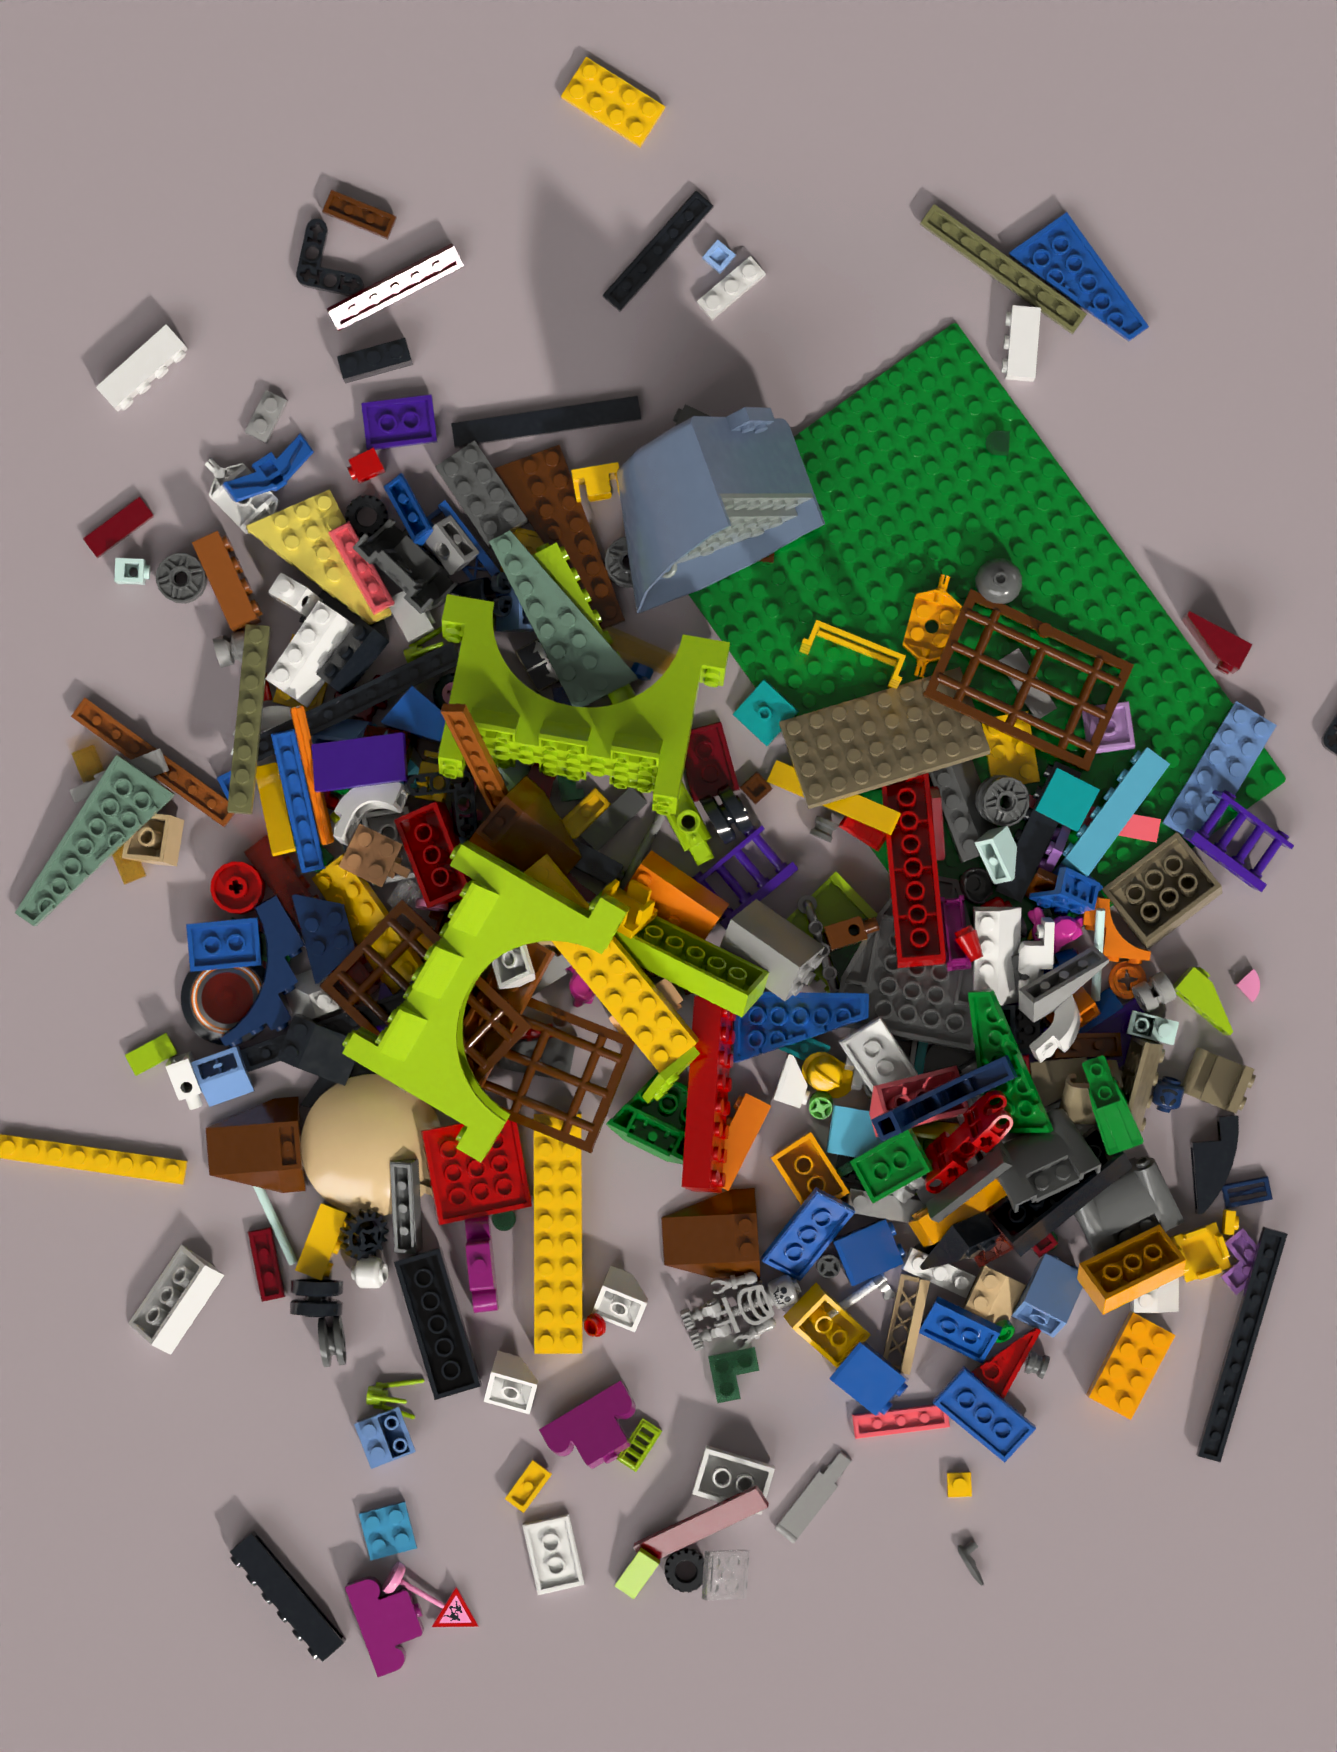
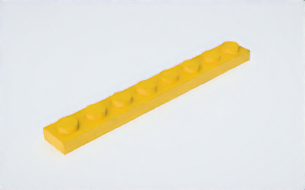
M0 1134L1 1159L182 1185L185 1183L188 1163L186 1160Z

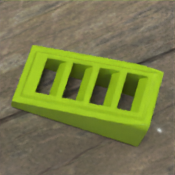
M642 1418L629 1437L631 1444L633 1443L643 1450L642 1454L628 1447L618 1454L617 1460L637 1472L662 1433V1430ZM644 1427L653 1433L654 1436L651 1438L640 1430ZM638 1435L649 1442L648 1445L645 1446L636 1440V1436ZM626 1452L638 1459L636 1463L625 1456Z

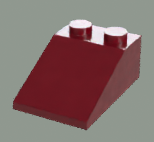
M1191 611L1182 617V622L1209 660L1217 665L1216 670L1228 675L1229 672L1234 674L1241 668L1253 644Z

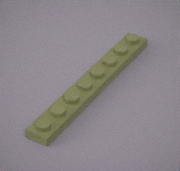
M934 204L920 222L922 227L1030 305L1041 307V312L1072 335L1087 314L937 205Z
M246 624L228 813L252 814L270 626Z

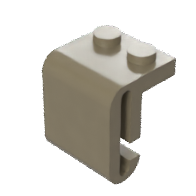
M1197 1047L1182 1082L1184 1094L1225 1111L1237 1113L1238 1110L1242 1111L1246 1103L1247 1097H1244L1247 1087L1251 1088L1255 1081L1256 1075L1253 1074L1255 1069Z
M1107 1060L1112 1077H1115L1122 1090L1123 1072L1119 1070L1117 1060ZM1076 1074L1068 1075L1059 1109H1065L1074 1124L1096 1125L1097 1122L1089 1097V1083L1086 1075L1084 1083H1075Z

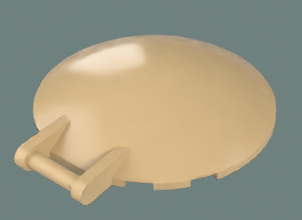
M380 1075L353 1076L348 1079L345 1086L337 1083L329 1088L310 1109L301 1135L303 1166L316 1191L336 1208L350 1214L354 1212L359 1215V1209L367 1211L368 1208L382 1216L392 1214L390 1161L418 1159L420 1198L424 1194L433 1196L421 1131L438 1128L441 1125L431 1105L409 1092L405 1093Z

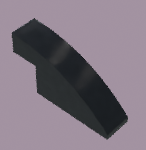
M1237 1115L1216 1117L1218 1140L1190 1142L1195 1214L1199 1215L1206 1212L1219 1195L1229 1176L1238 1143L1239 1116Z

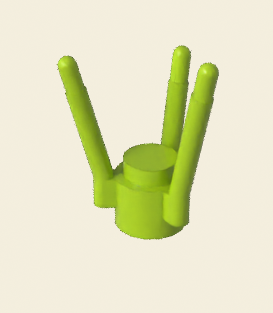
M442 626L417 642L409 644V648L403 650L407 663L444 645L443 642H439L425 648L420 646L441 633Z
M420 1378L387 1383L376 1382L375 1386L368 1387L366 1403L367 1405H373L375 1409L385 1411L393 1409V1407L384 1405L387 1402L406 1404V1399L388 1396V1390H384V1388L424 1383L425 1380ZM401 1410L403 1417L415 1418V1415Z

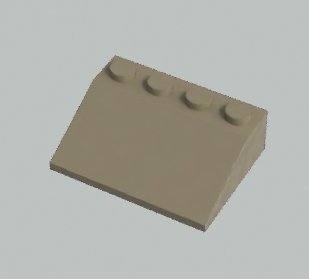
M1178 832L1102 888L1104 894L1110 899L1112 905L1147 950L1223 893L1221 884Z
M1132 1035L1122 1070V1092L1139 1130L1143 1132L1146 1125L1145 1111L1146 1108H1150L1153 1096L1150 1093L1152 1086L1157 1084L1159 1072L1156 1071L1158 1064L1162 1063L1164 1059L1165 1049H1163V1044Z

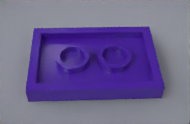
M432 394L361 403L367 450L438 442Z

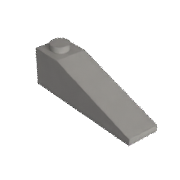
M1095 946L1090 947L1020 988L1019 1009L1033 1023L1053 1012L1105 967L1109 963V959Z
M849 1187L850 1193H848L847 1204L854 1207L855 1214L908 1223L913 1220L912 1214L927 1207L921 1200L909 1199L906 1203H903L894 1195H889L872 1204L865 1190Z

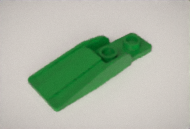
M1101 1055L1083 1062L1082 1066L1089 1083L1088 1091L1093 1113L1107 1154L1113 1155L1143 1144L1144 1140L1132 1111L1115 1077H1112L1105 1056Z

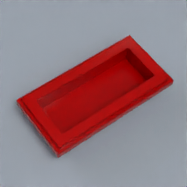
M844 816L838 826L876 851L880 850L886 840L884 832L847 816Z

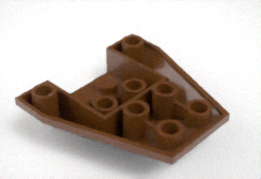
M527 775L503 798L469 840L523 873L548 854L563 874L567 876L583 857L545 791Z
M299 1096L274 1098L207 1127L206 1140L209 1175L280 1193L306 1191L305 1169L302 1166L299 1120H301Z

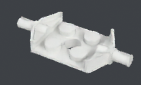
M212 458L208 461L214 468L208 462L205 463V466L215 476L209 497L245 534H248L246 530L247 525L277 512L280 501L271 491L251 497L245 504L234 502L222 486L223 482L252 473L243 463L226 468L220 467Z

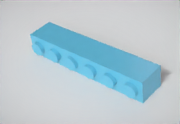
M1148 747L1142 752L1138 750L1130 760L1133 763L1129 770L1124 769L1116 779L1120 783L1115 789L1111 787L1104 795L1103 799L1106 802L1102 807L1097 805L1089 817L1092 821L1088 826L1083 824L1076 834L1078 840L1073 845L1070 842L1062 853L1065 856L1061 862L1063 865L1086 877L1089 876L1170 764Z

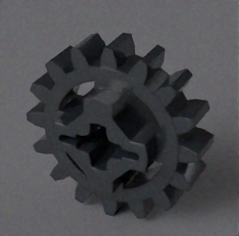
M369 1208L367 1211L359 1209V1215L352 1212V1219L344 1220L347 1224L346 1227H340V1230L344 1232L343 1235L338 1237L343 1242L340 1247L345 1250V1254L358 1261L361 1257L369 1258V1254L374 1257L377 1256L376 1250H383L381 1243L388 1241L384 1237V1234L389 1232L384 1227L387 1225V1221L382 1219L383 1216Z

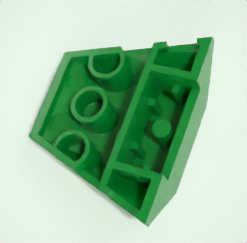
M657 1072L606 1125L624 1141L667 1162L683 1165L688 1087L675 1081L663 1098L659 1101L653 1099L647 1103L642 1095L658 1076L659 1072Z

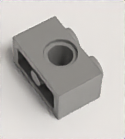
M451 515L432 527L433 532L425 542L450 575L465 568L480 553Z

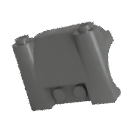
M389 519L370 538H368L367 534H364L352 548L369 564L375 563L406 593L403 598L420 614L443 605L447 594H450L459 583L457 581L453 583L449 578V572L424 545L419 546L413 543L406 528L402 532L394 525L396 521Z
M1054 1108L1047 1113L1054 1129L1050 1133H1024L1008 1142L1002 1143L1000 1141L988 1153L981 1150L982 1156L985 1158L997 1147L1001 1146L1011 1162L1012 1167L996 1179L1006 1192L1015 1213L1018 1212L1020 1204L1029 1200L1032 1203L1035 1201L1037 1203L1079 1183V1180L1084 1178V1174L1095 1170L1097 1174L1100 1173L1101 1163L1065 1109Z
M1144 1156L1139 1159L1135 1157L1129 1159L1133 1167L1074 1214L1090 1244L1094 1256L1159 1224L1166 1232L1185 1222L1154 1158Z

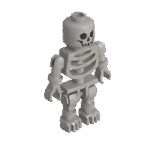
M747 1272L737 1277L730 1275L728 1279L717 1277L711 1279L710 1283L712 1285L720 1283L721 1287L713 1289L712 1292L720 1294L731 1287L738 1289L736 1297L737 1306L730 1307L727 1297L723 1293L720 1294L724 1304L723 1307H721L717 1298L708 1300L701 1308L697 1306L694 1307L693 1311H690L689 1307L681 1310L680 1315L687 1330L696 1326L694 1320L698 1319L700 1321L703 1320V1317L707 1316L711 1318L716 1317L717 1320L710 1329L706 1327L700 1333L698 1329L689 1332L695 1351H698L705 1347L704 1341L710 1342L712 1338H723L730 1335L732 1332L728 1323H732L735 1333L740 1332L735 1316L742 1314L743 1318L753 1325L749 1327L750 1330L748 1332L738 1333L733 1337V1342H736L738 1339L744 1340L742 1345H738V1350H743L754 1338L757 1340L762 1333L769 1332L775 1328L776 1321L773 1318L775 1313L772 1306L775 1305L778 1309H783L795 1304L799 1300L798 1293L802 1291L797 1279L792 1280L788 1274L768 1281V1288H764L762 1281H757V1275L754 1272ZM755 1290L756 1297L751 1299L752 1291ZM746 1292L748 1301L741 1303L742 1295ZM759 1306L764 1313L759 1312L756 1307L758 1308ZM752 1310L756 1317H751L746 1312ZM728 1314V1316L721 1318V1315Z

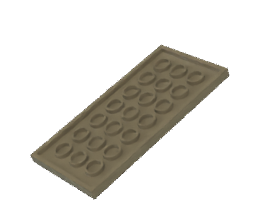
M960 667L943 673L961 682L963 677ZM931 676L899 685L897 689L889 688L779 722V726L807 807L811 809L990 754V748L981 723L923 696V692L926 690ZM939 683L936 689L954 698L956 690ZM965 695L962 702L975 708L971 697Z

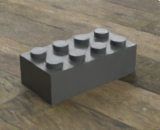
M475 440L435 466L489 549L491 548L490 540L509 530L514 533L517 529L528 524L527 518Z

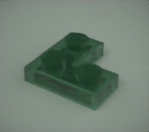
M755 1346L708 1356L717 1404L741 1399L736 1375L760 1371Z

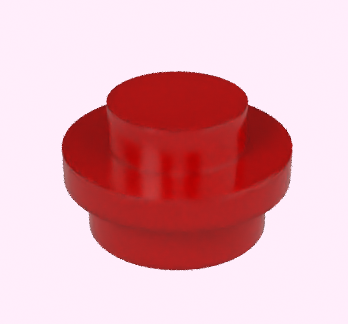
M597 1313L590 1314L584 1321L586 1333L592 1337L604 1335L606 1331L605 1320Z

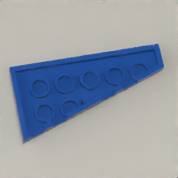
M1067 212L1009 252L1008 255L1128 342L1149 328Z
M763 992L761 997L743 1017L736 1015V1020L734 1021L733 1063H739L867 1019L869 1014V994L799 992L797 996L792 995L784 1001L772 992Z

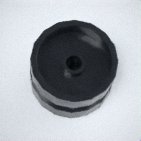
M728 783L717 789V794L723 802L721 805H718L714 796L710 794L699 800L725 845L736 839V834L731 824L735 823L738 830L743 834L754 829L747 817V810L738 795H734Z
M318 1279L291 1280V1293L305 1296V1298L294 1299L290 1302V1314L305 1317L342 1315L343 1302L337 1299H328V1297L339 1296L343 1293V1281L323 1279L322 1281Z

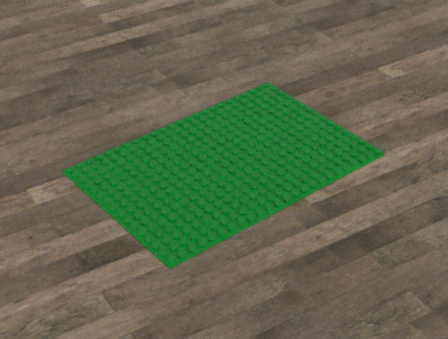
M953 323L794 436L825 525L775 551L773 563L758 561L688 595L720 640L730 642V654L753 686L757 688L764 679L767 680L800 711L795 716L797 717L889 689L887 686L895 668L819 636H815L808 655L799 652L803 639H809L816 620L906 655L898 675L902 677L899 685L922 679V677H919L921 668L919 675H914L917 659L902 646L915 595L935 590L939 584L940 574L945 575L943 584L946 575L950 576L947 593L963 607L970 589L976 591L975 577L979 568L985 562L994 558H1004L1013 562L1019 568L1022 575V588L1019 595L1012 602L1006 604L1007 606L1043 623H1048L1060 631L1134 664L1118 703L1129 701L1135 749L1096 753L1090 770L1086 772L1034 748L1040 782L1023 784L1027 788L1028 794L1034 795L1038 785L1043 786L1046 780L1043 774L1047 765H1053L1054 761H1057L1081 772L1080 780L1100 789L1092 807H1097V805L1102 807L1106 802L1103 799L1104 795L1111 787L1114 789L1120 782L1116 779L1124 769L1129 770L1133 763L1130 760L1138 750L1142 752L1148 747L1170 764L1134 813L1135 815L1161 819L1157 843L1117 836L1089 874L1104 888L1177 833L1162 822L1233 704L958 324ZM977 603L972 608L973 611L988 618L992 610ZM1000 615L998 619L999 623L1087 664L1092 665L1095 658L1053 638H1042L1035 630L1003 615ZM967 619L958 642L975 650L985 626ZM933 620L927 621L925 629L929 633H935L938 630V624ZM993 631L983 654L999 661L1019 648L1030 665L1037 650ZM877 651V652H879V653H881V654H884V655H886V656H889V657L894 658V659L897 660V658H895V657H892V656H890V655H887V654H885V653H882V652H880V651ZM953 651L945 671L960 667L964 675L971 658ZM1045 655L1036 676L1039 680L1078 698L1088 674ZM939 660L929 662L926 665L924 678L932 676ZM979 663L969 686L1012 706L1018 692L1008 676ZM1103 663L1101 668L1102 671L1118 677L1121 671L1106 663ZM1096 679L1087 702L1093 705L1106 704L1114 686ZM1049 695L1057 708L1042 717L1041 720L1064 730L1074 706ZM971 698L974 707L993 717L1008 715ZM1024 703L1021 710L1024 712L1028 711V714H1031ZM1081 714L1073 734L1085 740ZM1030 725L1032 735L1055 746L1058 745L1060 738ZM1070 743L1066 748V751L1083 758L1086 752ZM1265 748L1262 749L1235 794V801L1246 810L1286 780V777ZM987 755L972 759L981 784L986 778L990 777ZM881 787L857 794L883 805ZM1005 796L1001 797L1000 806L1005 802ZM1228 806L1213 833L1233 820L1238 813ZM943 818L944 860L937 861L938 876L959 881L961 875L969 868H983L987 871L981 856L960 863ZM1023 818L1018 823L1008 826L1013 838L1018 828L1023 829L1026 823ZM1071 829L1064 850L1070 842L1074 845L1078 840L1076 831ZM1182 837L1191 849L1195 847L1192 843H1190L1188 840ZM885 840L879 851L873 848L871 850L889 873ZM1061 854V856H1060L1058 862L1056 863V865H1055L1053 871H1054L1055 868L1061 863V861L1064 859L1065 856H1064L1063 854ZM993 885V894L986 899V902L994 897H1000L1004 902L1008 900L1012 907H1021V916L1027 927V936L1021 938V942L1034 941L1033 938L1027 940L1028 934L1034 926L1028 917V912L1040 906L1037 905L1036 901L1025 896L1020 903L995 891L996 886ZM1101 889V891L1098 892V896L1107 898V896ZM964 899L973 927V907H980L981 904L970 903ZM1040 907L1045 917H1051L1053 920L1060 916L1055 914L1054 910L1050 908ZM1068 913L1067 916L1076 918L1080 914Z

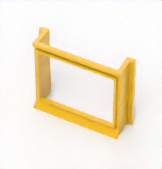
M818 620L814 624L809 639H803L799 652L808 655L815 636H819L895 667L887 687L897 689L902 680V677L898 675L906 655ZM877 651H880V652H882V653H885V654H887V655H890V656H892V657H895V658H897V660L894 659V658H891V657H889V656H886V655H884V654H881V653H879V652H877Z

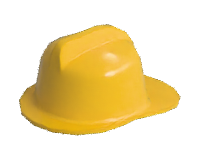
M816 1052L805 1059L802 1065V1075L811 1087L817 1091L828 1092L832 1098L843 1097L851 1091L853 1071L845 1070L843 1062L826 1052Z

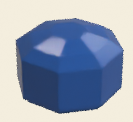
M634 662L631 668L637 678L642 681H650L654 673L652 668L638 662Z

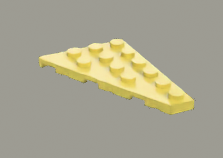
M330 489L246 526L249 534L254 535L266 547L274 550L279 557L303 572L308 579L316 582L320 588L333 598L336 597L349 610L357 613L369 625L391 616L390 608L375 615L372 614L328 535L329 531L346 523Z

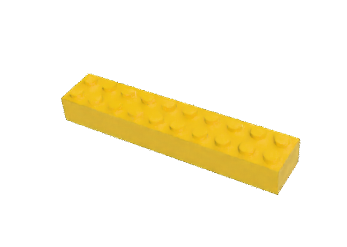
M548 854L524 872L586 910L589 909L590 905ZM615 936L602 954L579 944L552 941L659 1073L697 1044L699 1038Z
M577 1113V1117L582 1118V1113ZM533 1114L534 1120L561 1130L564 1121L547 1114ZM572 1126L569 1134L582 1139V1129ZM534 1130V1354H582V1150Z

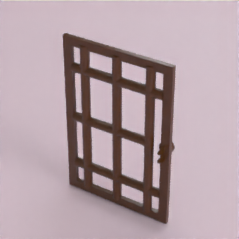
M970 589L927 688L923 692V696L1088 772L1134 664L1007 605L988 601L979 592ZM977 603L992 610L989 618L973 611L974 604ZM1000 615H1003L1035 630L1042 638H1053L1095 658L1092 665L1087 664L999 623L998 619ZM967 619L985 626L975 650L958 642ZM993 631L1037 650L1027 673L983 654ZM953 651L971 658L961 682L943 674ZM1045 655L1088 674L1078 698L1035 678ZM979 663L1023 682L1012 706L969 686ZM1103 663L1121 670L1118 677L1102 671ZM1096 679L1114 686L1104 710L1087 702ZM939 683L956 690L954 698L937 691ZM1031 687L1074 706L1064 730L1021 710ZM967 695L1008 714L1006 721H1001L963 703L964 696ZM1083 711L1100 718L1090 742L1073 734ZM1019 719L1060 738L1058 745L1055 746L1014 727L1016 720ZM1070 743L1085 750L1083 758L1066 751L1068 744Z
M402 899L325 981L320 983V987L360 1027L362 1026L379 1036L381 1032L354 1006L355 1003L360 999L388 1026L390 1023L387 1020L390 1015L367 991L386 973L406 992L410 984L392 965L409 947L422 959L424 958L428 950L417 940L422 933L434 944L442 937ZM402 913L416 926L411 932L396 920ZM391 927L403 940L384 959L372 945ZM365 953L378 967L359 985L346 972ZM481 975L475 982V985L498 1007L491 1013L472 993H470L467 1001L485 1019L467 1039L463 1037L465 1053L480 1066L473 1073L478 1082L532 1027ZM339 979L353 992L348 998L333 986ZM504 1014L518 1026L513 1033L499 1021ZM493 1027L505 1041L486 1059L474 1045Z
M474 984L471 993L477 997L480 989ZM531 998L527 1004L528 1007L553 1016L554 1024L559 1027L571 1023L598 1034L596 1042L592 1043L522 1015L532 1025V1029L541 1033L531 1058L513 1050H509L503 1056L527 1066L518 1091H513L489 1080H486L482 1088L513 1101L510 1110L500 1106L510 1113L508 1120L592 1154L635 1042L627 1035ZM468 1003L465 1007L463 1021L471 1008ZM549 1036L591 1052L581 1078L540 1062ZM607 1038L623 1044L620 1053L604 1047ZM600 1056L616 1062L606 1088L590 1082ZM536 1070L577 1087L568 1112L526 1096ZM586 1091L602 1097L593 1122L577 1117ZM522 1105L564 1121L561 1130L519 1114ZM572 1126L588 1131L586 1140L570 1135Z

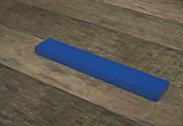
M290 729L271 733L301 873L324 869L325 866L295 730Z

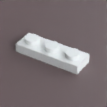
M750 256L697 301V304L713 320L760 281L766 273Z
M913 1247L910 1248L901 1269L967 1298L976 1278L975 1275L951 1264L922 1270L919 1266L927 1258L928 1254Z

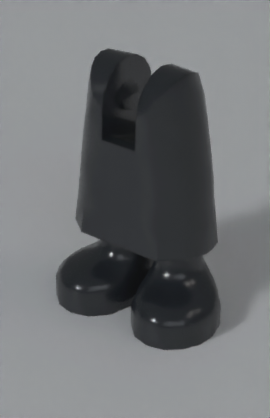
M496 572L492 576L491 581L488 577L459 583L450 593V595L494 602L493 612L498 617L508 616L512 608V598L510 596L485 598V595H492V593L506 594L511 592L512 586L504 572Z

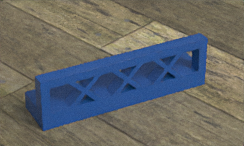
M446 500L438 505V509L427 516L433 527L434 524L431 520L439 514L443 513L446 518L451 515L480 552L476 556L475 567L466 566L462 569L470 580L476 579L477 570L487 571L491 577L496 572H500ZM479 561H480V563L483 565L484 568L478 567V562H479ZM468 569L474 570V576Z

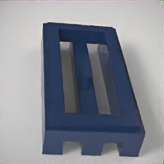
M1268 1176L1224 1184L1221 1189L1225 1209L1273 1199ZM1264 1182L1265 1185L1232 1193L1227 1191V1189ZM1266 1191L1267 1194L1231 1203L1229 1198Z

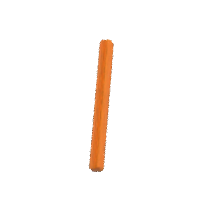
M295 706L290 709L319 839L322 845H328L334 842V836L324 792L317 793L314 789L312 740L305 709L303 706Z

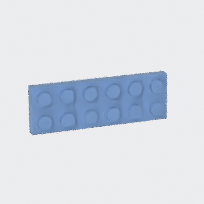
M1235 701L1162 823L1181 835L1187 829L1193 831L1201 829L1220 801L1219 798L1212 794L1214 789L1221 792L1227 790L1235 796L1277 725ZM1223 814L1218 819L1212 830L1209 832V838L1213 833L1214 829L1216 828L1217 824L1219 823L1220 819L1222 818Z

